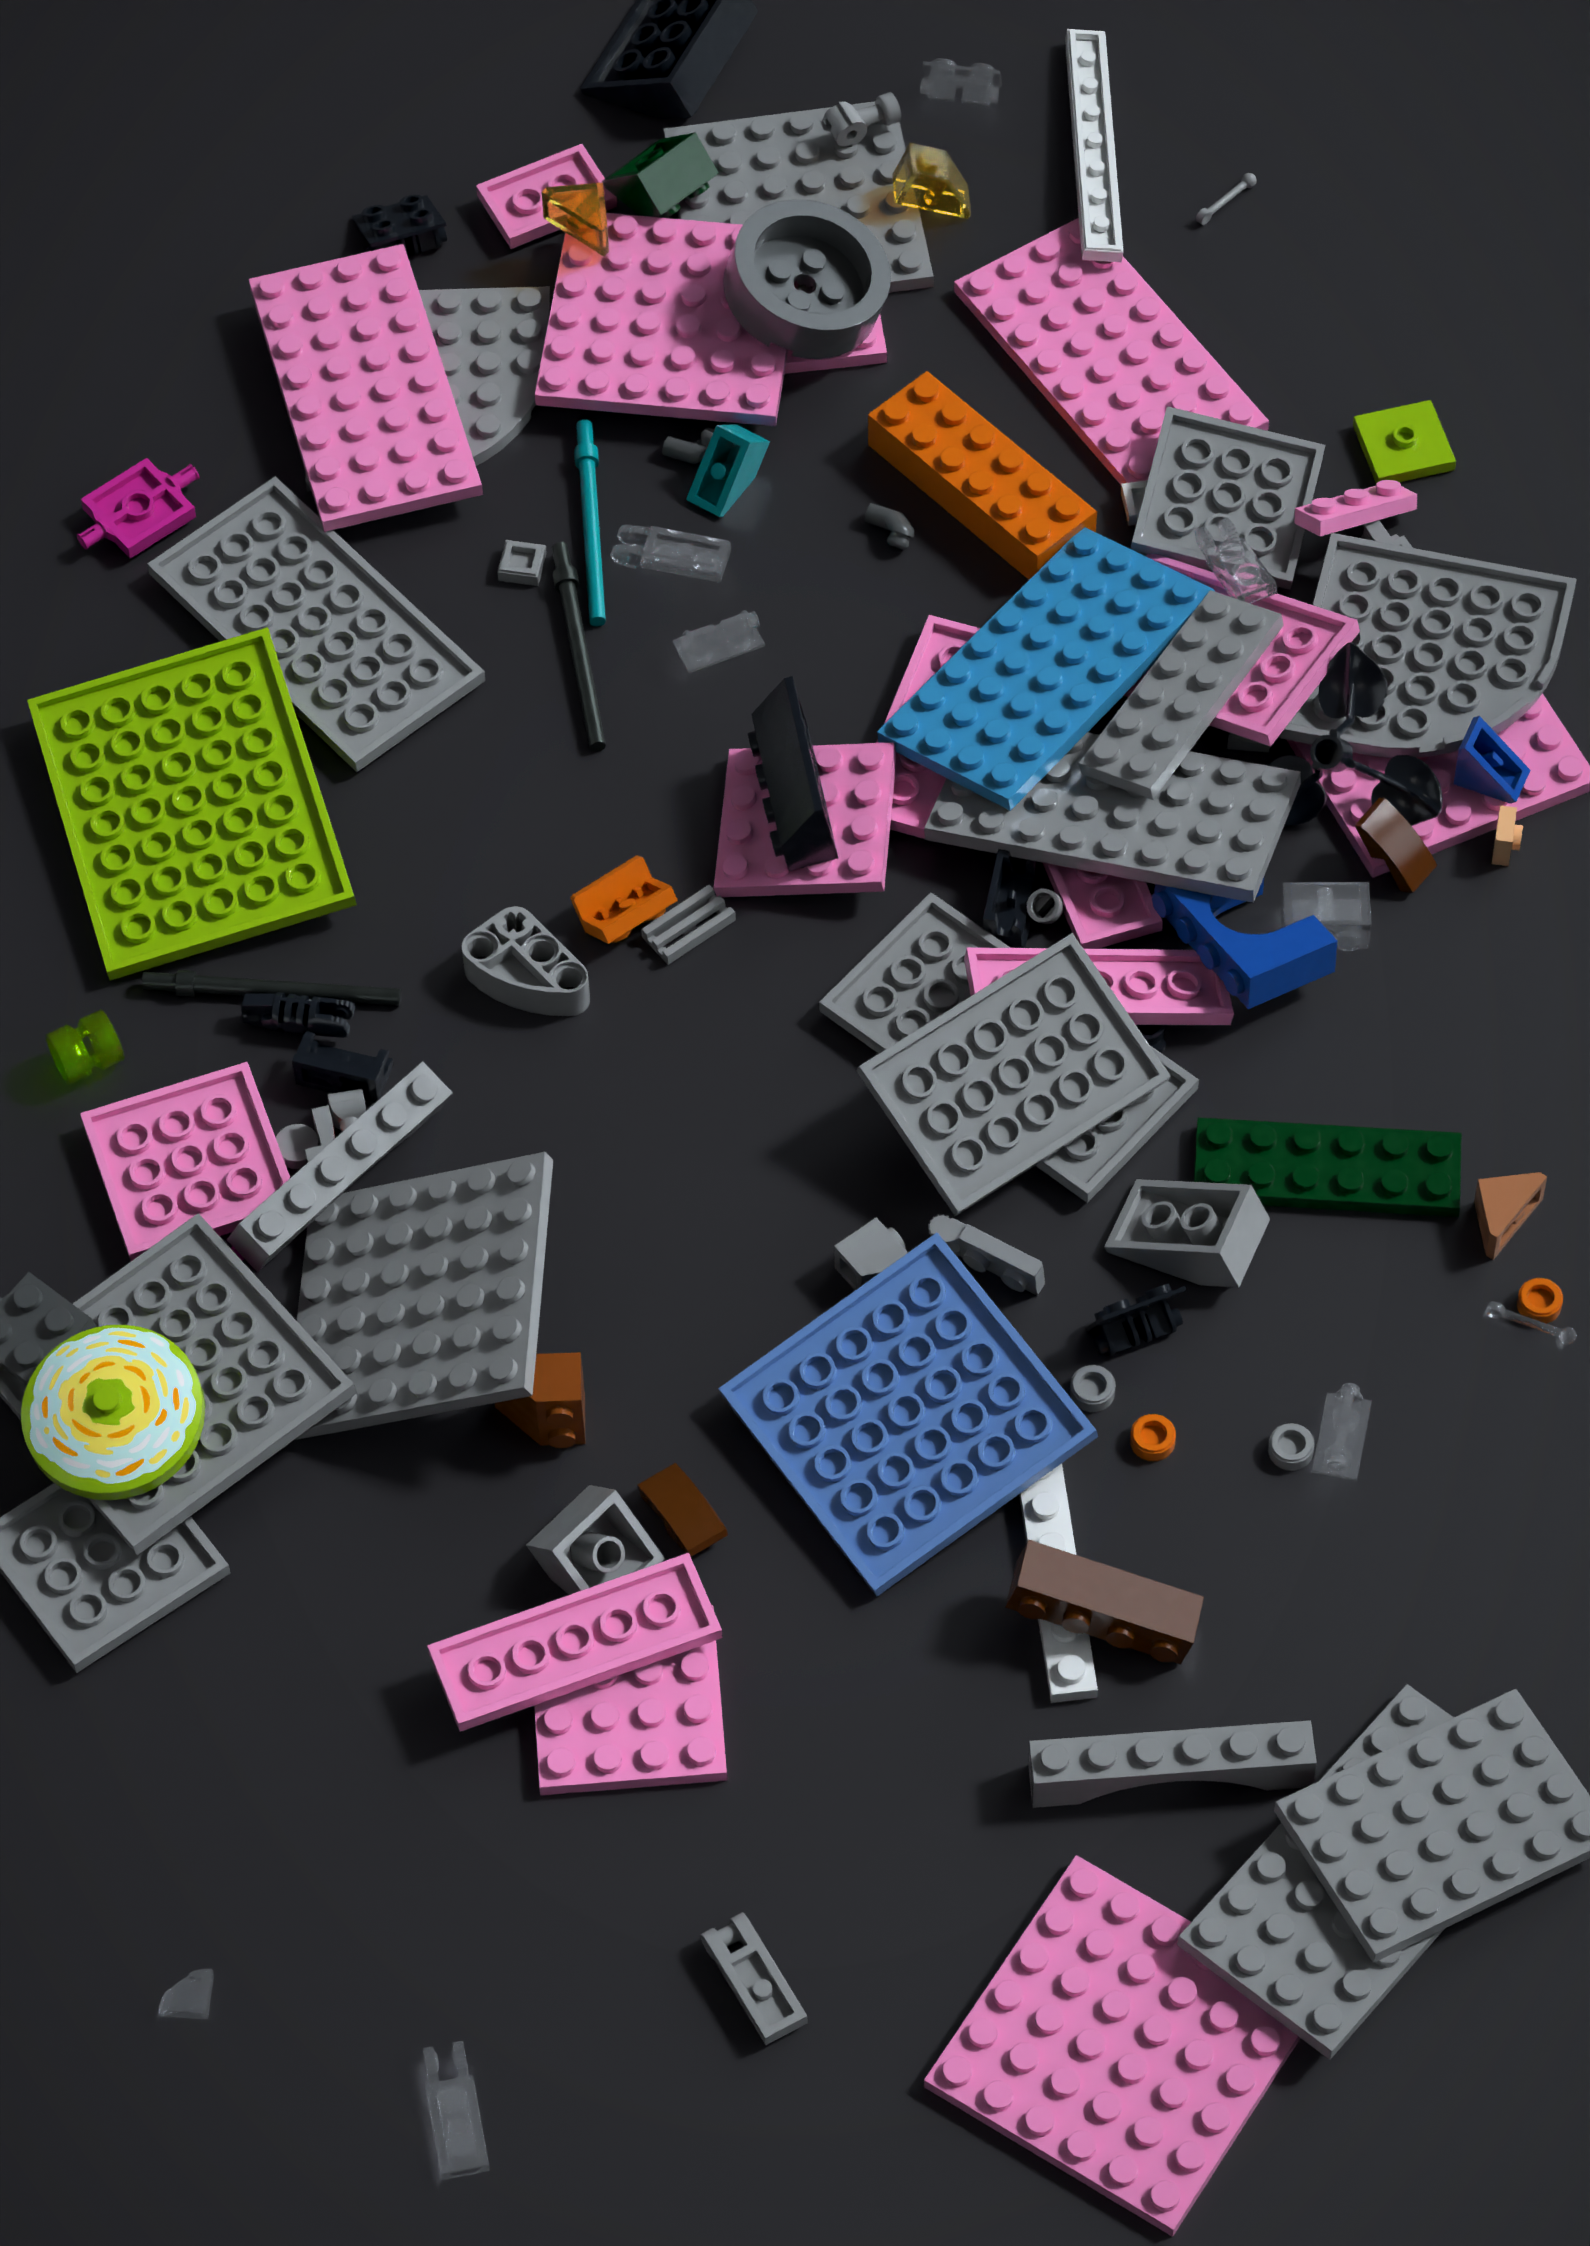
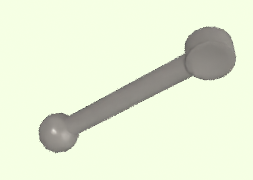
M1252 173L1244 174L1238 185L1208 209L1202 208L1196 216V221L1202 225L1207 224L1215 212L1245 188L1254 187L1257 182L1256 176Z

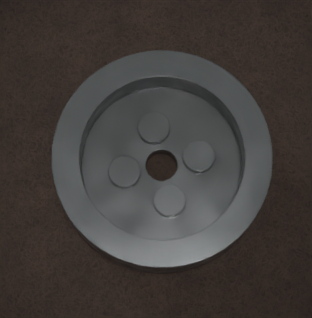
M796 199L767 205L756 211L745 221L737 235L723 277L724 293L728 306L737 321L749 334L768 347L770 343L793 351L792 356L807 359H824L840 356L862 344L872 332L891 285V270L887 255L875 235L862 222L834 206L817 201ZM795 281L798 284L806 285L808 288L813 287L812 293L807 294L802 290H797L794 286Z

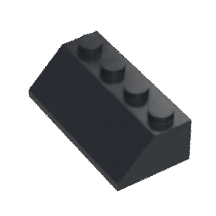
M793 676L787 677L779 683L751 714L755 731L748 732V738L753 756H761L762 764L755 765L761 790L768 789L770 797L763 798L762 801L768 823L776 822L777 830L770 832L776 857L784 855L788 870L792 871L838 859V853L808 724Z

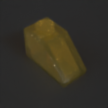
M909 143L892 174L895 204L969 219L971 207L968 184L947 151Z

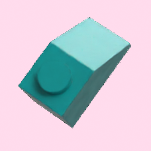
M737 424L716 425L686 500L718 517H723L755 479L770 441Z

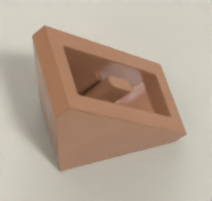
M1541 1172L1478 1179L1474 1204L1487 1257L1492 1260L1495 1259L1543 1200L1547 1176Z

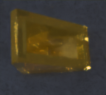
M603 182L546 187L541 192L543 217L545 220L600 255L605 256L609 253Z

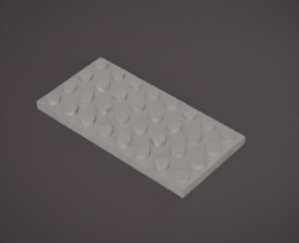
M276 476L147 563L149 574L219 641L268 627L296 715L356 772L486 681L485 671L334 530L324 532L320 517Z
M1087 732L1011 811L946 778L924 827L925 840L996 854L998 849L1010 851L1012 857L1254 903L1300 787L1301 772L1189 751L1152 800L1081 774L1079 762L1099 737V734Z
M930 892L819 1002V1011L874 1051L881 1053L970 997L964 962L967 947H1010ZM1152 1046L1151 1048L1169 1072L1171 1078L1035 1165L1087 1203L1198 1089V1078Z
M1406 1684L1320 1780L1454 1717ZM1281 1823L1179 1935L1177 1945L1330 2060L1443 1930L1373 1963Z

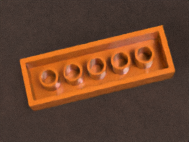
M928 371L868 414V445L1028 580L1082 529L1086 527L1096 532L1097 511Z

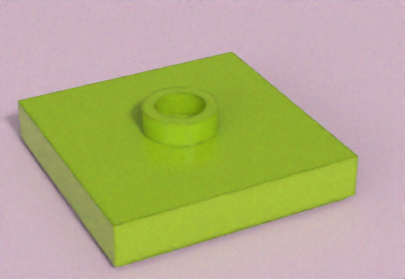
M1431 400L1354 416L1353 427L1376 484L1382 480L1403 482L1455 470L1456 459Z

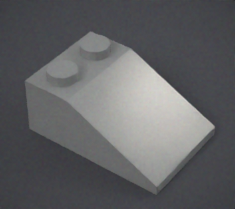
M1136 1179L1104 1247L1110 1254L1198 1285L1239 1288L1270 1218L1252 1185Z

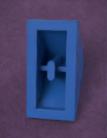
M1480 716L1473 717L1458 750L1454 785L1507 803H1515L1531 770Z

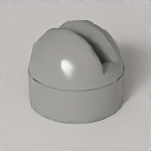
M1038 889L1030 895L1027 901V912L1038 923L1052 924L1061 918L1064 912L1063 902L1057 893L1049 889ZM1055 901L1054 907L1044 917H1042L1041 914L1048 910Z

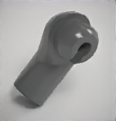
M706 428L701 432V439L692 443L668 436L663 445V456L690 464L700 463L715 428Z
M870 503L865 514V523L890 530L891 533L887 539L888 544L902 550L907 549L910 537H914V529L906 517L898 511Z

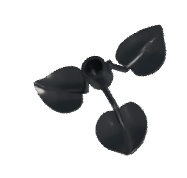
M1347 643L1336 653L1329 663L1327 675L1320 682L1319 703L1324 714L1333 719L1346 717V720L1336 729H1331L1329 735H1322L1313 742L1310 749V756L1313 761L1312 766L1304 758L1292 755L1279 757L1268 765L1301 772V784L1284 826L1307 823L1317 817L1326 804L1327 795L1324 788L1316 781L1323 776V769L1331 772H1341L1349 767L1379 780L1380 782L1372 791V805L1378 798L1387 799L1411 826L1436 818L1442 812L1443 796L1440 783L1433 770L1425 762L1409 755H1396L1389 760L1385 774L1353 760L1352 747L1347 741L1340 738L1353 725L1355 716L1368 718L1376 714L1385 703L1388 691L1387 680L1381 668L1354 643Z

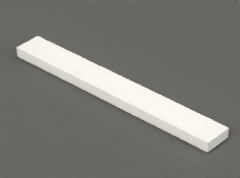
M1067 29L1065 45L1082 260L1122 262L1123 241L1105 31Z

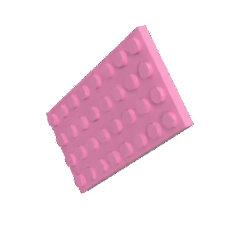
M1079 218L954 281V292L1120 485L1122 483L1148 480L1167 406L1268 431L1269 420L1124 257H1122V262L1082 260Z
M404 244L249 279L250 291L324 532L483 495L482 483Z

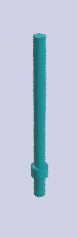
M580 420L576 424L578 445L574 449V460L580 474L589 623L592 626H602L606 623L595 469L599 465L598 447L594 445L592 422Z

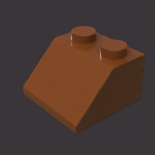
M581 1352L536 1354L533 1396L495 1403V1408L539 1445L569 1448L574 1444H586L585 1391Z

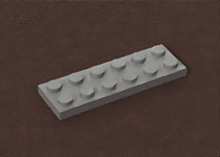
M1210 590L1080 760L1081 774L1153 800L1284 626L1282 614Z

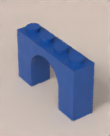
M1264 878L1256 897L1263 895ZM1155 884L1152 904L1159 916L1167 919L1176 929L1182 942L1188 943L1197 952L1204 966L1209 970L1212 969L1224 982L1227 991L1232 996H1236L1247 1009L1335 972L1338 941L1314 915L1274 932L1244 934L1225 927L1215 917L1223 911L1246 901Z

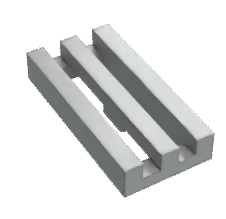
M707 885L642 928V938L669 965L734 922L736 914L731 907L727 908L725 900L720 895L716 897L714 889ZM716 912L718 914L706 923H704L703 925H701L700 927H698L697 929H695L698 923H700L713 913ZM695 929L694 931H692L691 933H689L688 935H686L670 947H665L666 944H668L681 934L685 935L691 930Z

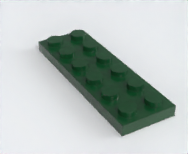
M1198 1117L1194 1182L1252 1185L1263 1206L1459 1217L1462 1133Z

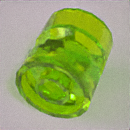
M102 1009L80 1018L76 1028L66 1024L45 1034L51 1056L62 1078L68 1085L91 1076L92 1068L95 1066L104 1070L125 1059L118 1036ZM88 1036L95 1051L91 1055L88 1054L82 1038Z

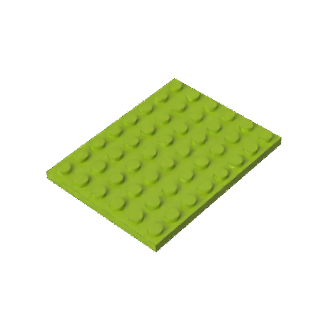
M268 627L27 700L110 981L357 905Z

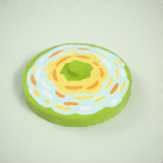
M132 1325L95 1327L71 1336L60 1343L36 1367L26 1386L21 1406V1425L24 1439L41 1471L64 1490L96 1500H118L134 1497L166 1482L183 1467L192 1455L200 1439L205 1419L203 1389L198 1375L185 1353L163 1335Z

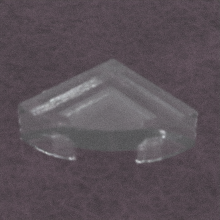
M213 1969L192 1971L188 1973L189 1976L177 1982L171 1989H168L164 1993L159 2005L160 2016L208 2020L214 1980Z

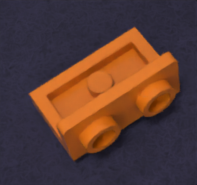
M638 855L574 893L570 898L585 933L608 944L625 939L630 935L631 929L644 921L654 920L662 916L668 906L678 901L672 886L653 878L644 858Z

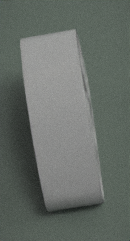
M518 906L505 908L474 929L463 939L461 946L465 976L480 991L493 999L516 1009L550 1016H576L588 1008L590 1003L588 971L525 908ZM479 957H487L485 959H477ZM540 960H548L546 962H537ZM567 987H575L574 989H565Z

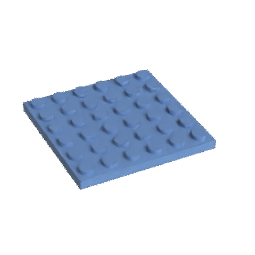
M937 1232L718 1388L728 1405L876 1597L1098 1437L1094 1426Z

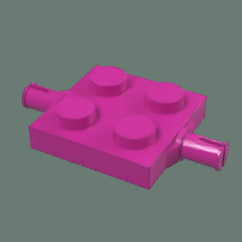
M145 458L81 498L82 508L95 521V525L77 534L80 545L87 550L101 539L107 538L115 542L131 559L196 518L195 507L185 498L181 489L200 479L197 470L192 464H189L186 468L171 476L158 470L148 458Z

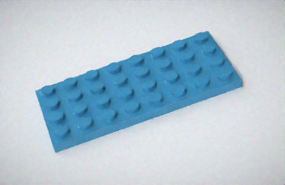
M1085 527L1074 535L877 731L878 742H894L897 753L1011 811L1153 666L1210 590L1215 592V589Z

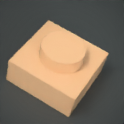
M1500 805L1492 864L1509 866L1511 850L1520 851L1523 825L1515 824L1517 807Z

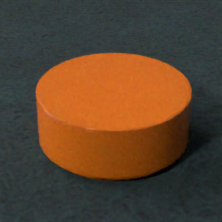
M1534 1278L1525 1282L1519 1290L1517 1308L1520 1315L1525 1320L1534 1324H1547L1554 1321L1559 1316L1563 1304V1294L1559 1286L1545 1278Z
M1148 1414L1134 1422L1131 1428L1130 1445L1138 1457L1147 1461H1160L1167 1458L1173 1452L1176 1430L1169 1419L1158 1414Z

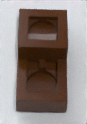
M1378 798L1354 825L1371 858L1384 859L1401 892L1414 893L1436 868L1437 864L1422 839L1387 799Z
M676 1463L637 1484L641 1498L664 1521L667 1534L685 1553H689L690 1557L728 1536L726 1527L714 1509Z

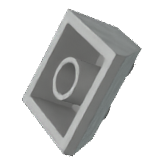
M589 1485L526 1544L549 1578L569 1595L665 1560L662 1553L618 1492L614 1489Z

